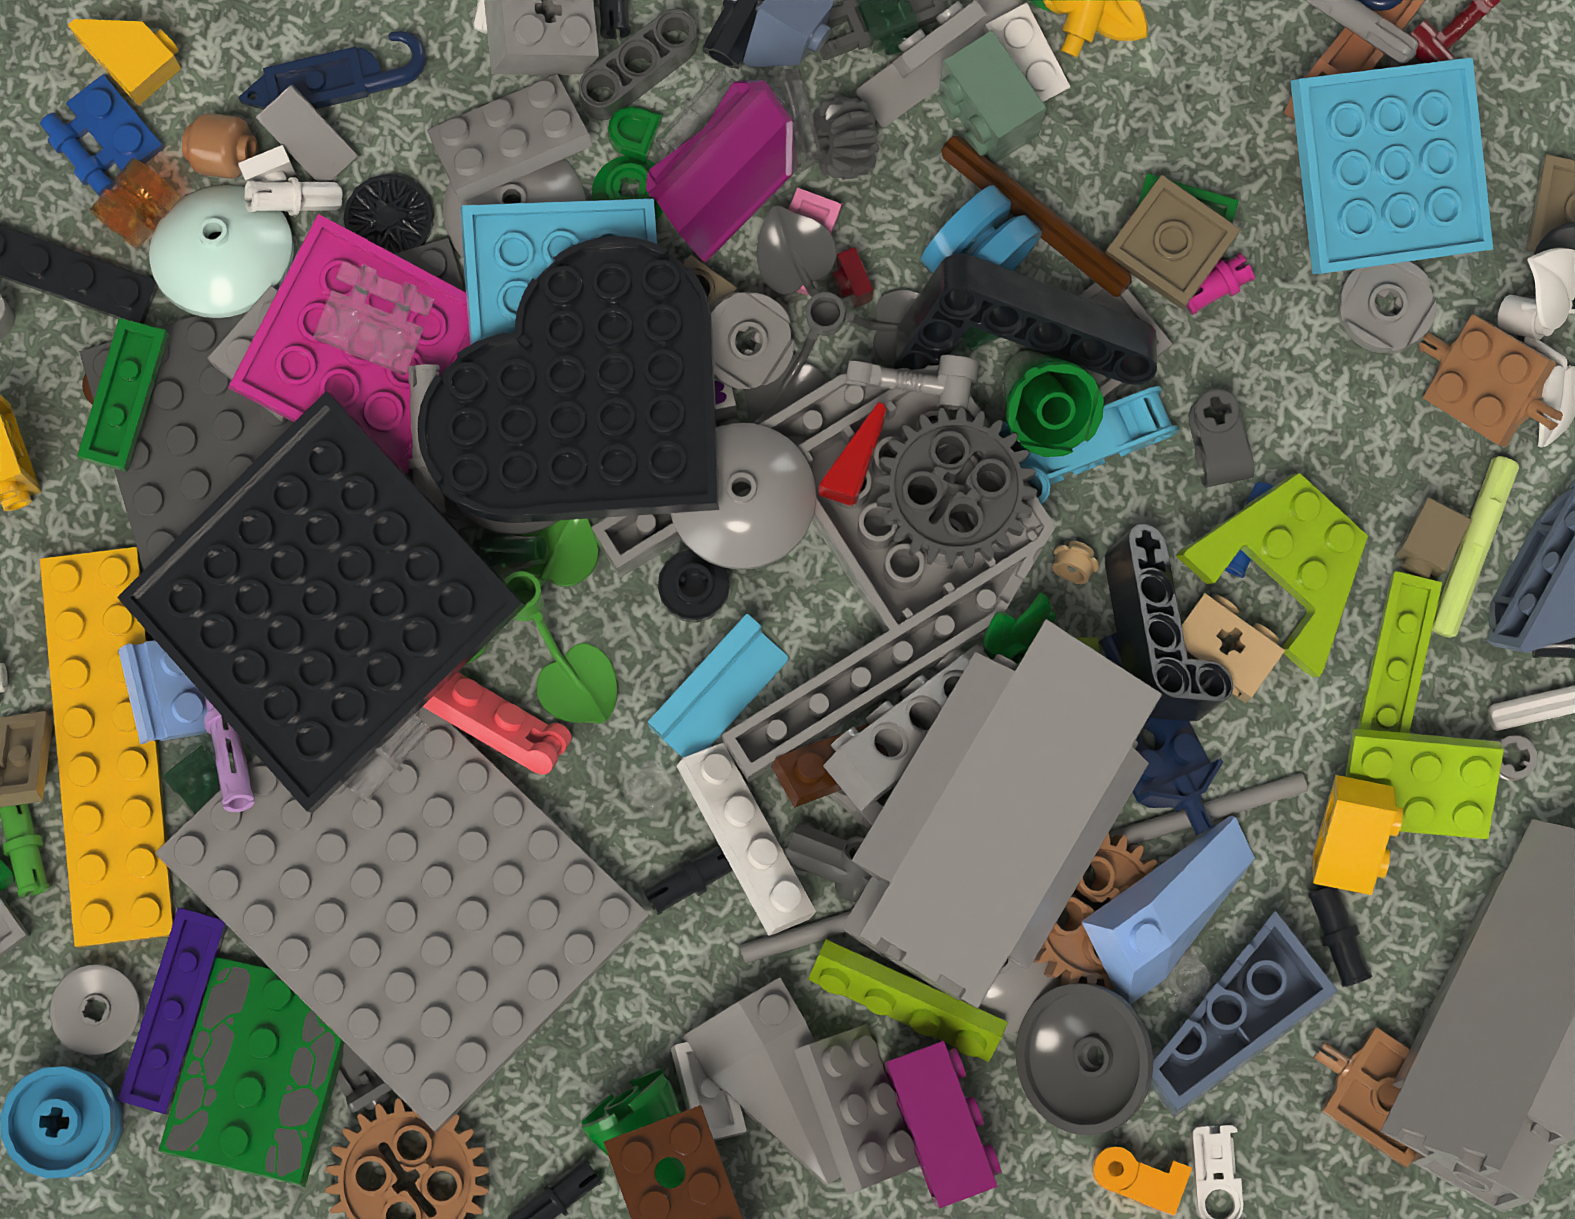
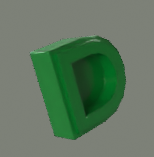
M633 106L619 109L609 120L608 138L611 146L615 151L624 156L646 163L662 122V115Z

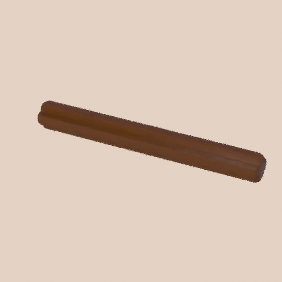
M954 135L945 143L941 150L945 161L981 190L990 185L996 186L1011 201L1010 213L1013 216L1026 215L1042 231L1041 238L1113 297H1119L1128 289L1132 282V276L1128 271L984 155L980 156L962 137Z

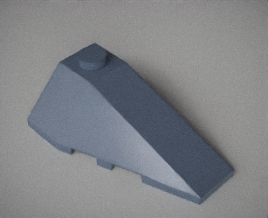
M764 0L758 8L743 63L749 67L799 65L810 50L818 53L832 30L826 24L834 0Z

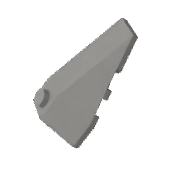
M781 978L741 999L683 1036L693 1050L692 1052L706 1077L717 1085L720 1091L724 1090L745 1109L744 1112L753 1121L760 1122L781 1141V1146L825 1186L840 1178L838 1168L794 1052L795 1049L815 1041L805 1019Z

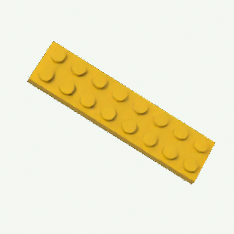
M137 547L41 558L40 569L74 946L79 948L167 937L170 934L175 917L170 869L155 854L167 842L158 740L140 744L118 649L126 644L137 645L148 641V633L145 628L117 598L142 573L140 555Z

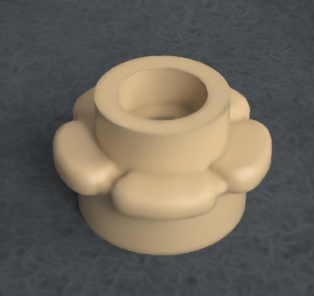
M1070 541L1067 545H1059L1054 549L1056 556L1052 569L1059 577L1075 584H1085L1089 581L1093 571L1097 572L1099 569V562L1094 558V551L1084 543ZM1067 566L1073 567L1077 569V571L1073 573L1069 572Z

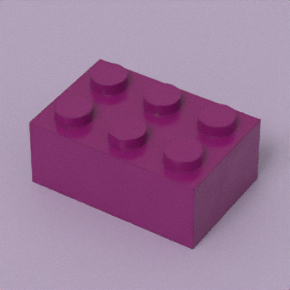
M942 1041L885 1062L883 1064L891 1088L895 1092L897 1104L907 1132L913 1141L914 1151L934 1206L942 1208L998 1187L994 1176L1002 1173L993 1146L991 1144L982 1146L976 1127L984 1125L983 1118L974 1096L964 1097L958 1079L966 1077V1073L957 1049L947 1050L945 1042Z

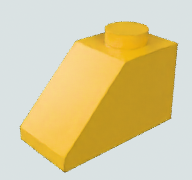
M74 19L68 24L76 40L138 106L181 70L174 56L179 52L177 46L161 29L153 33L142 21Z

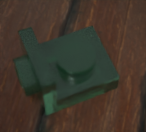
M202 745L162 775L171 789L183 798L194 814L221 790L216 759Z

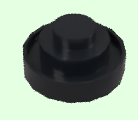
M691 549L675 554L666 561L659 573L658 591L661 602L671 615L682 621L698 623L709 620L722 610L728 600L730 581L726 568L704 560Z

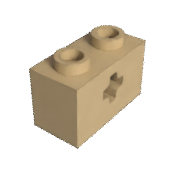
M1204 593L1181 624L1187 658L1213 661L1223 666L1233 681L1232 694L1246 703L1253 697L1285 650L1277 645L1279 638L1271 630L1258 623H1255L1252 627L1237 616L1239 613L1238 608L1220 595H1215L1211 598ZM1228 635H1232L1236 639L1233 647L1237 651L1232 650L1226 655L1219 650L1222 646L1220 639H1225Z

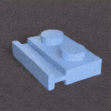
M147 641L137 645L126 644L118 649L140 744L208 733L204 725V717L207 714L205 696L156 641Z

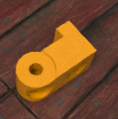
M1116 1146L1105 1148L1097 1153L1092 1163L1093 1178L1104 1189L1174 1216L1192 1167L1172 1160L1169 1161L1166 1172L1136 1161L1131 1152Z

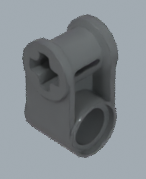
M1221 389L1210 390L1204 393L1191 407L1188 415L1195 446L1197 465L1202 464L1204 476L1200 477L1202 485L1208 488L1253 478V455L1250 444L1245 436L1236 399L1229 392ZM1210 405L1214 412L1222 411L1224 415L1217 425L1214 418H1205L1204 412Z

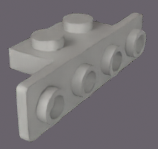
M974 0L964 8L957 1L936 17L941 26L926 36L922 29H920L898 45L903 54L857 88L855 91L856 97L859 101L867 102L870 113H874L876 117L875 123L879 128H885L939 88L945 59L985 35L986 33L982 28L985 24L1022 4L1019 0Z

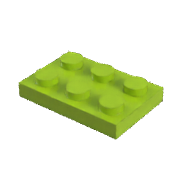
M1353 728L1345 777L1394 787L1396 806L1403 808V818L1399 832L1488 839L1504 748L1500 741Z

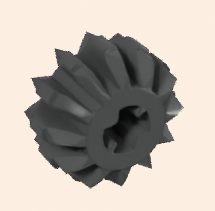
M838 97L832 98L831 101L822 102L820 108L814 111V124L810 127L813 133L811 145L815 149L814 160L816 163H820L822 173L830 175L832 178H842V180L858 178L859 175H867L869 169L875 167V153L879 152L880 149L877 144L879 132L874 125L876 118L874 113H870L866 101H859L857 98Z

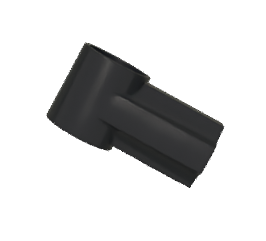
M724 0V8L703 45V52L713 60L729 68L739 70L743 63L758 8L764 0Z

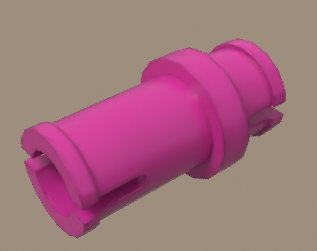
M1238 253L1227 262L1221 259L1186 306L1191 315L1196 314L1197 311L1226 294L1231 297L1240 292V286L1255 279L1250 265L1245 266L1244 263L1247 260L1241 253Z

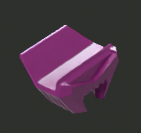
M765 80L733 82L707 125L653 166L647 173L646 190L649 196L658 202L678 234L703 262L706 263L798 169L793 120Z

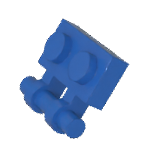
M104 74L66 102L77 118L70 123L64 124L56 113H50L40 122L42 128L49 135V144L57 153L63 152L75 167L74 174L83 185L89 184L98 196L107 194L114 186L104 173L111 166L116 164L127 178L164 149L162 144ZM88 132L103 149L93 156H90L78 141Z

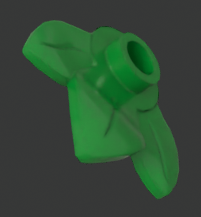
M1040 592L1030 607L1017 619H1014L1005 612L995 613L983 641L984 652L991 660H994L996 654H1000L1016 664H1020L1046 619L1051 623L1055 621L1057 614L1051 611V604L1047 596Z

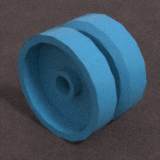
M990 185L970 199L942 227L920 257V263L933 274L946 257L963 253L1014 271L1036 246L1042 236V231L1026 215L1013 217L1005 222L1010 212L1011 201L996 186Z
M77 1067L41 1068L23 1077L8 1093L0 1114L1 1139L9 1157L28 1173L46 1179L80 1177L100 1168L116 1151L123 1132V1108L120 1101H117L118 1097L114 1088L98 1074ZM61 1115L62 1117H69L68 1129L59 1128L58 1121Z

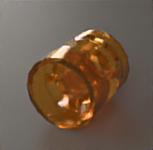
M131 158L115 177L117 188L115 190L105 189L90 207L89 211L111 231L123 237L124 241L132 247L139 249L155 230L152 220L155 217L165 218L181 197L154 171L137 159Z

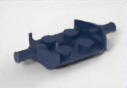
M1117 633L1098 641L1107 659L1123 668ZM1148 718L1143 729L1151 732L1154 736L1155 749L1147 748L1142 743L1139 733L1136 738L1138 745L1135 750L1149 764L1132 791L1137 802L1148 808H1175L1176 812L1183 809L1196 836L1215 827L1201 801L1203 799L1201 794L1206 792L1223 764L1222 758L1210 763L1189 721Z

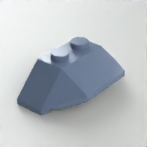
M1575 479L1570 484L1571 489L1559 496L1535 521L1490 603V631L1487 635V642L1492 646L1528 653L1575 637Z

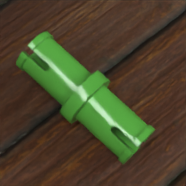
M21 804L0 807V819L6 840L2 844V849L5 856H10L18 889V897H28V892L31 893V896L50 890V885L47 882L39 850L43 847L41 835L35 834L29 805Z

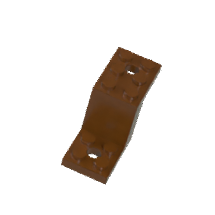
M701 1105L604 1141L631 1219H745L739 1202L735 1199ZM666 1157H675L685 1166V1179L678 1187L666 1188L656 1179V1166Z

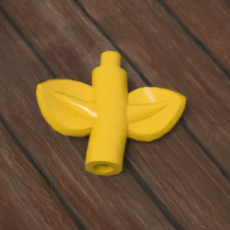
M1043 0L1045 6L1058 15L1067 14L1062 27V31L1067 33V36L1060 51L1078 58L1085 41L1092 43L1096 31L1106 38L1117 41H1136L1148 36V23L1139 0Z

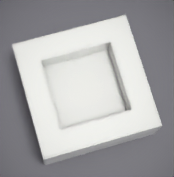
M283 145L238 163L246 183L248 181L287 182V178L296 175Z

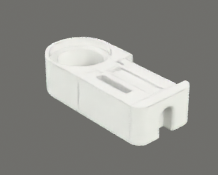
M1232 1125L1195 1127L1190 1133L1195 1205L1201 1219H1214L1206 1211L1205 1200L1212 1191L1218 1189L1226 1191L1233 1201L1232 1211L1224 1219H1239L1243 1211L1241 1178H1234L1233 1175L1236 1174L1234 1141L1230 1133L1238 1131Z

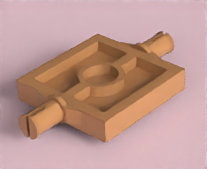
M1472 314L1458 339L1451 345L1437 338L1432 333L1426 334L1423 340L1437 347V349L1420 342V351L1441 362L1438 372L1424 394L1423 399L1497 445L1507 447L1518 427L1528 420L1529 417L1546 426L1549 430H1553L1559 425L1545 416L1544 413L1561 421L1563 413L1540 400L1544 384L1557 363L1483 318Z
M1377 1027L1371 1029L1359 1050L1349 1057L1329 1045L1326 1041H1323L1318 1048L1321 1051H1316L1313 1059L1318 1060L1338 1075L1336 1076L1334 1089L1320 1112L1401 1166L1408 1167L1416 1151L1380 1131L1400 1091L1399 1088L1393 1086V1083L1410 1049Z

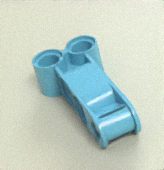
M1160 386L1142 390L1104 405L1103 419L1096 434L1088 442L1084 440L1073 448L1074 452L1059 457H1043L1029 452L1028 458L1020 467L1035 469L1036 474L1034 478L1027 482H1030L1037 488L1038 500L1042 506L1049 496L1050 485L1064 480L1062 475L1072 471L1074 475L1105 464L1104 458L1117 453L1121 457L1170 438L1179 432L1177 425L1172 426L1159 394L1162 393ZM1007 421L1002 423L999 436L1002 438L1011 435ZM1016 441L1020 451L1026 450L1019 442Z

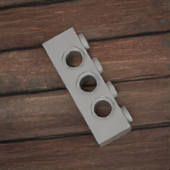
M978 644L963 655L958 650L948 654L934 667L938 674L930 680H927L923 674L920 675L900 692L905 699L895 706L889 700L884 702L866 718L870 724L859 733L853 726L831 744L835 753L823 767L860 812L897 785L948 699L944 691L951 694L974 653L977 652L989 658ZM910 717L917 719L921 723L923 730L914 726ZM875 743L882 745L888 751L889 757L881 754L877 750Z

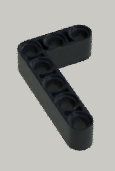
M963 253L950 255L939 264L899 324L896 332L895 369L908 368L914 370L939 365L940 357L950 355L967 328L972 326L1052 357L1075 363L1084 369L1125 384L1141 385L1147 383L1155 377L1157 372L1156 330L1151 324Z

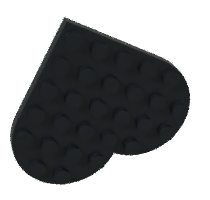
M609 236L581 242L553 257L554 262L536 280L532 278L526 287L517 309L515 332L487 337L458 352V358L440 376L435 375L423 397L418 416L417 430L419 447L425 465L433 481L447 498L463 510L478 517L496 522L526 523L719 510L711 312L703 286L691 268H687L670 255L668 249L653 242L634 237Z

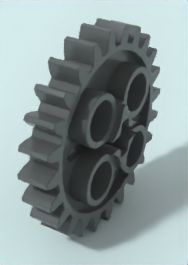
M964 407L959 408L955 420H949L945 410L939 408L937 423L934 424L924 414H921L918 419L920 429L918 432L907 425L902 427L901 433L906 441L905 444L892 439L889 441L888 449L895 458L881 457L879 466L890 473V475L876 477L875 482L876 487L888 490V493L877 498V507H891V511L883 517L882 523L884 526L898 523L900 527L896 531L893 540L897 543L909 537L912 540L909 555L911 556L916 554L922 547L927 549V564L929 565L935 561L938 554L945 555L947 569H952L956 556H963L967 567L971 568L973 567L975 553L980 552L983 558L990 562L994 557L992 548L994 543L1005 551L1010 548L1011 543L1006 532L1017 536L1022 535L1024 528L1015 518H1030L1033 510L1022 503V501L1034 499L1037 490L1024 486L1023 483L1033 479L1036 472L1035 469L1020 467L1028 458L1029 452L1028 450L1013 452L1012 448L1016 443L1018 435L1014 433L1004 439L1000 437L999 433L1003 423L1001 420L995 422L990 428L983 426L985 419L983 411H980L974 421L970 422L966 421ZM952 444L961 451L962 459L955 464H945L937 458L935 450L941 445ZM975 452L981 453L982 459L966 479L963 489L964 493H956L940 520L936 524L930 523V516L945 498L948 488L947 482L954 484ZM985 471L997 473L1003 481V487L996 492H987L978 485L977 476ZM915 484H925L933 490L935 499L926 505L916 504L909 498L908 489ZM957 511H965L974 517L976 527L967 533L958 532L950 525L949 517Z

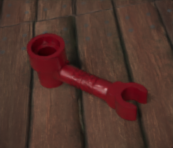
M1473 0L1440 32L1425 19L1409 34L1417 39L1419 43L1414 57L1421 64L1452 60L1455 56L1449 49L1501 0Z

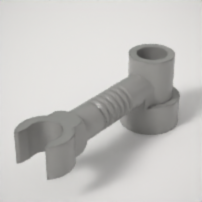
M943 355L940 357L938 376L922 375L916 372L908 373L907 371L883 368L882 366L865 362L849 361L846 384L860 387L897 388V390H911L912 392L940 396L939 407L957 411L960 407H964L966 411L968 409L971 383L977 382L979 361L968 357Z

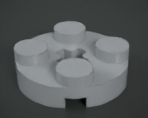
M1410 261L1354 269L1344 282L1339 293L1338 319L1347 335L1359 346L1376 353L1397 354L1418 343L1433 324L1437 308L1436 300L1434 301V296L1430 289L1432 284L1426 273ZM1388 294L1393 295L1396 298L1394 307L1399 310V313L1397 315L1392 313L1386 316L1378 312L1379 306L1375 303V297L1384 299Z
M730 292L725 294L723 298L716 300L709 307L713 329L714 379L729 387L750 389L774 382L784 373L793 356L794 339H791V329L788 324L791 323L789 316L778 302L760 293ZM750 327L754 331L751 339L756 343L753 350L744 348L740 353L736 348L738 344L735 339L739 331L745 332Z

